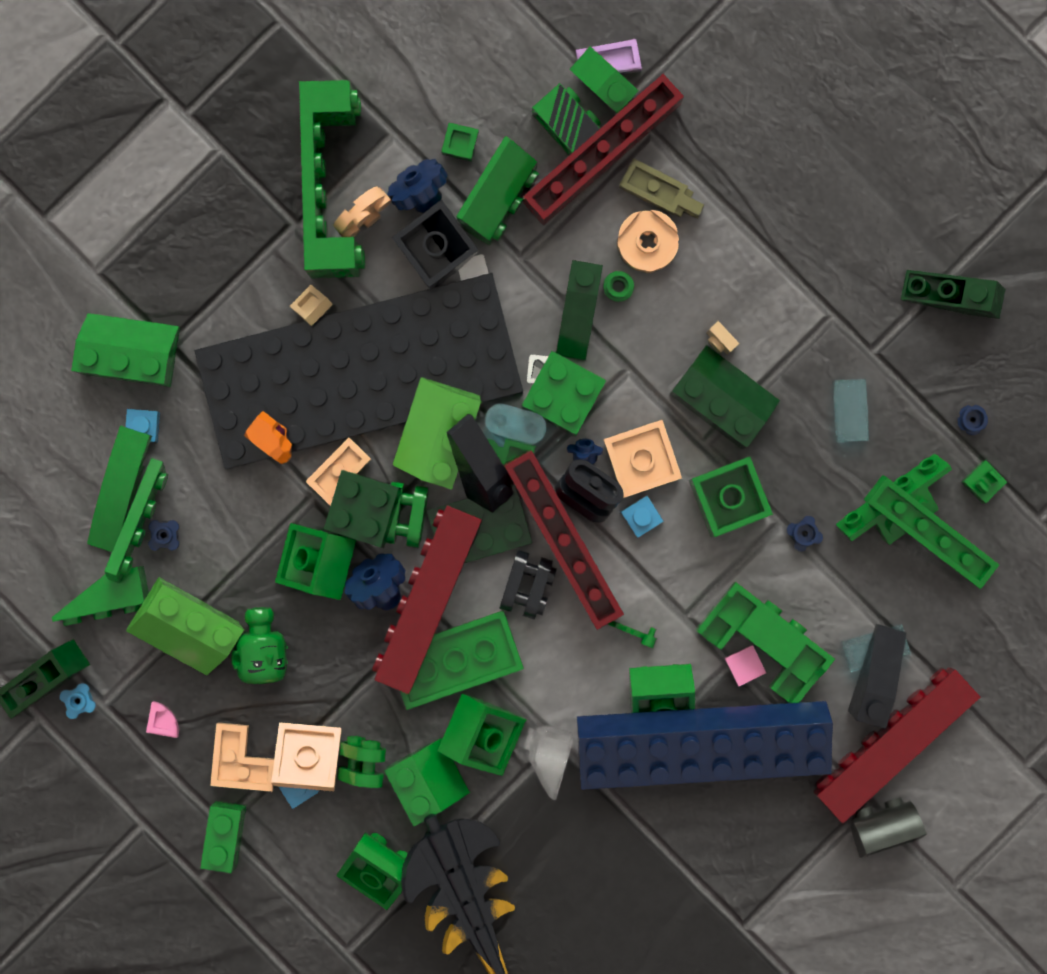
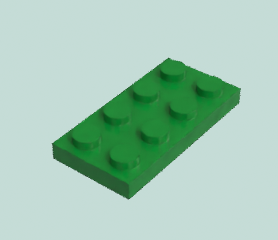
M504 610L434 635L410 694L400 691L406 710L524 669Z

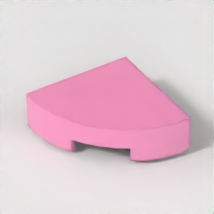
M153 701L151 703L146 733L178 738L179 726L173 712L165 705Z

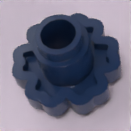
M436 159L423 160L417 166L411 165L397 176V181L388 187L387 195L398 210H411L415 208L417 212L423 214L442 200V193L438 188L446 183L448 174Z
M380 553L373 560L365 559L354 568L352 572L353 577L345 583V594L358 609L365 608L370 610L374 607L385 611L393 609L401 600L399 585L405 581L406 570L393 554Z

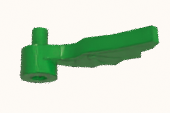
M615 621L608 623L610 626L642 638L641 644L653 648L657 640L654 637L657 630L651 627L649 633L645 634Z

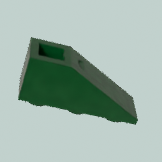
M907 270L901 300L972 316L1000 319L1006 289L998 281Z

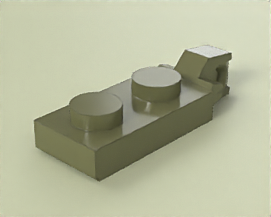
M634 158L619 185V188L678 217H681L684 212L698 219L704 208V204L691 198L694 192L688 189L687 185Z

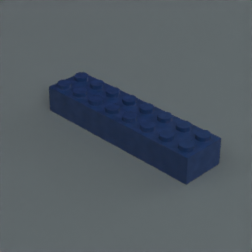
M817 701L577 716L581 790L831 774L833 722L827 702Z

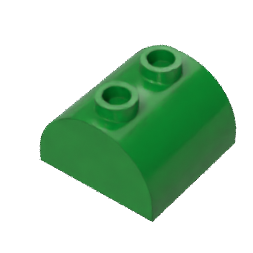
M365 832L336 876L388 910L402 893V867L408 853L402 850L394 852L386 846L387 841L383 836L377 833L369 835Z

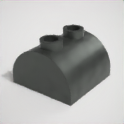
M902 797L884 802L886 808L884 810L874 812L871 806L855 812L856 818L850 820V826L860 858L917 841L927 835L919 813L911 801L904 803Z

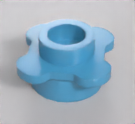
M81 683L73 690H63L61 692L60 700L65 703L67 708L66 716L68 718L76 719L83 712L91 713L94 711L96 704L92 699V695L89 692L90 688L87 684ZM76 698L80 699L79 704L75 703Z

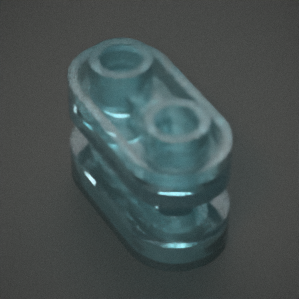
M496 404L487 411L485 416L488 431L500 438L527 445H536L544 439L546 434L545 420L534 412L506 404Z

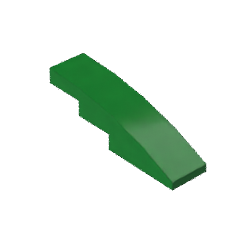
M120 425L98 496L87 541L88 545L109 552L113 551L136 496L135 493L144 469L142 464L152 438L151 435Z

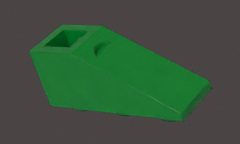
M144 566L131 568L128 576L123 575L120 583L108 580L106 574L56 613L52 617V622L62 620L63 626L82 623L81 616L93 614L94 620L112 617V610L120 608L124 609V614L137 612L149 593Z

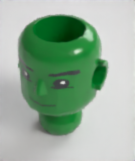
M270 607L248 608L244 617L245 622L249 626V632L241 634L236 642V650L231 655L232 666L234 669H237L239 679L247 684H269L281 681L287 671L286 649H288V646L281 633L271 631L274 612Z

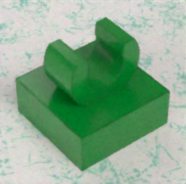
M983 460L962 483L982 504H986L1007 481L986 460Z

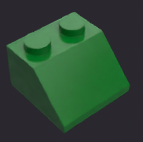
M290 523L275 583L309 594L341 600L356 540Z
M691 664L629 668L631 713L695 709V686Z
M462 693L438 751L461 765L503 776L527 719L484 700Z
M442 738L390 764L384 770L413 827L423 822L424 818L428 815H436L470 793L453 759L438 751Z

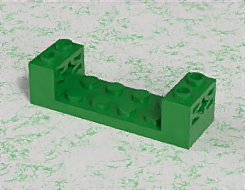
M350 80L299 81L304 270L311 279L360 277V269H365V251L362 250V245H358L354 237L328 238L327 221H324V216L322 215V209H327L326 190H323V184H321V178H326V162L322 158L320 148L325 147V131L322 129V126L356 125V116H361V99L358 97V90H353Z

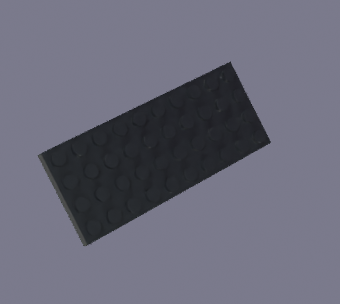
M493 273L435 287L432 290L427 289L323 316L312 326L304 321L194 350L222 461L226 470L272 458L244 436L245 431L262 411L266 412L287 429V438L292 443L291 453L406 423L421 377L480 395L481 403L523 393Z

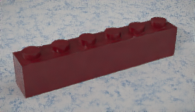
M663 73L523 196V204L544 226L681 105L684 96Z
M530 449L505 463L504 466L595 628L598 630L623 616V611L532 450Z
M448 505L445 511L438 510L432 525L437 528L433 540L430 538L426 539L420 555L425 557L421 568L415 566L408 584L413 586L409 597L403 595L396 613L401 615L397 626L390 625L384 642L389 644L384 655L378 654L372 671L377 673L374 678L375 681L410 694L482 519Z
M948 667L946 670L941 668L935 672L929 679L930 685L923 691L918 689L912 693L907 699L909 704L900 712L895 710L890 714L886 729L882 728L877 733L876 731L870 732L861 741L863 746L858 751L847 753L838 762L840 767L834 773L823 775L816 782L817 788L813 793L842 824L981 698L956 669Z

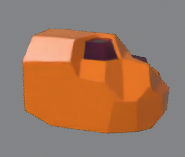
M262 411L245 431L244 436L280 464L287 463L292 457V443L287 438V429L266 412Z

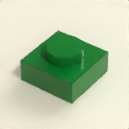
M449 122L441 151L442 155L472 162L479 129Z

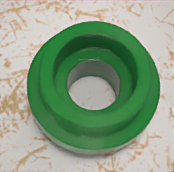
M615 271L605 278L603 290L610 300L623 302L632 295L634 282L629 274L623 271ZM615 282L623 283L624 290L622 292L614 291L613 284Z

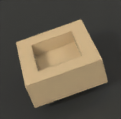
M310 285L290 307L312 326L333 304L314 286Z
M719 321L706 332L710 336L707 341L718 353L724 351L728 355L740 344Z

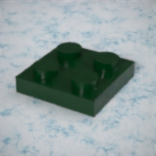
M341 470L324 530L384 548L402 488L347 470Z

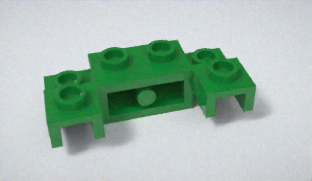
M733 582L695 631L720 650L723 649L737 631L783 667L769 685V688L788 703H800L815 682L827 671L835 658L806 637L804 634L807 629L794 619L788 623L779 616L782 610L771 601L767 600L764 604L737 582Z

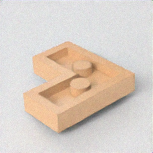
M348 438L306 480V483L331 506L341 470L358 474L372 459L352 439Z
M219 722L216 724L210 786L271 792L274 790V786L271 784L274 759L246 756L249 725Z

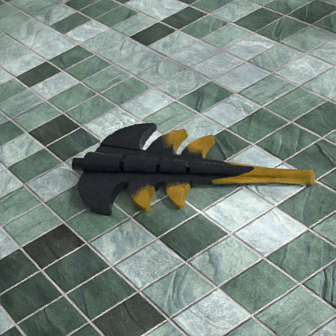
M435 814L428 815L424 818L428 831L424 834V838L418 841L408 852L402 867L401 885L405 901L412 903L425 888L436 884L438 890L432 895L426 908V930L433 931L437 924L449 915L454 914L456 918L445 932L442 952L448 955L460 943L468 939L488 974H508L492 923L501 915L514 911L515 906L508 901L500 899L484 900L483 897L487 890L495 884L507 882L508 876L492 866L473 865L474 859L482 851L491 847H498L500 845L499 839L489 827L479 821L454 819L445 825H440Z

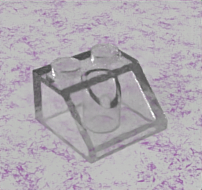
M536 722L534 729L528 728L524 749L528 750V759L549 798L556 800L573 743V734L570 731Z

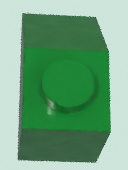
M591 46L586 49L569 69L616 113H619L639 91Z

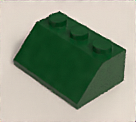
M707 345L669 394L742 450L749 446L780 401Z

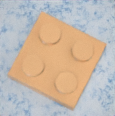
M663 420L603 440L617 482L623 489V498L682 478Z
M279 722L271 779L272 786L335 791L342 729Z

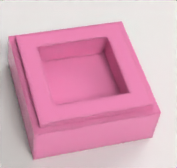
M753 645L724 658L737 686H741L766 674Z

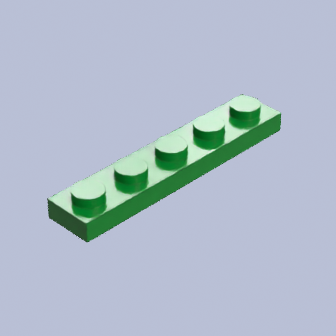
M882 475L864 498V501L979 589L984 586L998 568L999 564L886 476Z

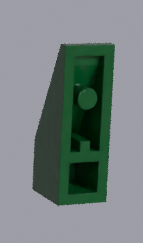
M572 260L556 353L563 357L586 361L603 265Z
M72 639L49 651L0 689V704L10 719H12L65 684L91 664L75 640Z

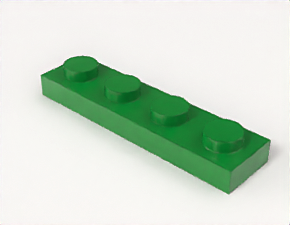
M151 458L105 568L104 572L108 580L120 583L123 575L128 576L132 568L133 558H131L134 547H140L145 535V530L142 528L146 518L151 519L156 509L157 502L154 499L157 491H163L168 479V474L165 473L166 470L162 461Z

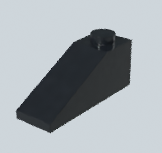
M467 414L446 432L466 497L493 513L503 503L507 502L514 492L504 465L474 417Z
M879 624L875 625L848 708V712L856 721L886 729L896 699L906 632Z

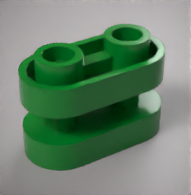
M391 482V485L400 487L402 490L386 543L395 544L397 536L407 537V547L419 548L429 487L416 485L414 494L404 493V483ZM402 505L412 506L409 525L399 523Z
M347 736V741L340 742L339 755L348 757V766H338L337 780L358 787H383L384 774L375 771V762H385L386 748L380 747L379 741L366 740V737Z

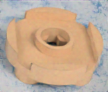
M373 187L353 202L355 206L349 212L345 209L336 219L333 227L342 237H355L359 233L361 226L365 225L367 228L372 226L381 217L378 212L385 209L392 200L380 187Z
M660 211L635 212L621 225L618 233L617 248L621 258L628 266L637 271L653 273L665 268L674 259L679 245L678 231L674 222ZM643 234L645 236L653 234L655 236L653 242L656 246L654 248H643L641 246L643 241L640 239V236Z

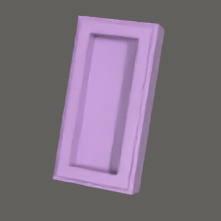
M636 39L592 47L622 75L642 70ZM587 48L576 50L577 60Z

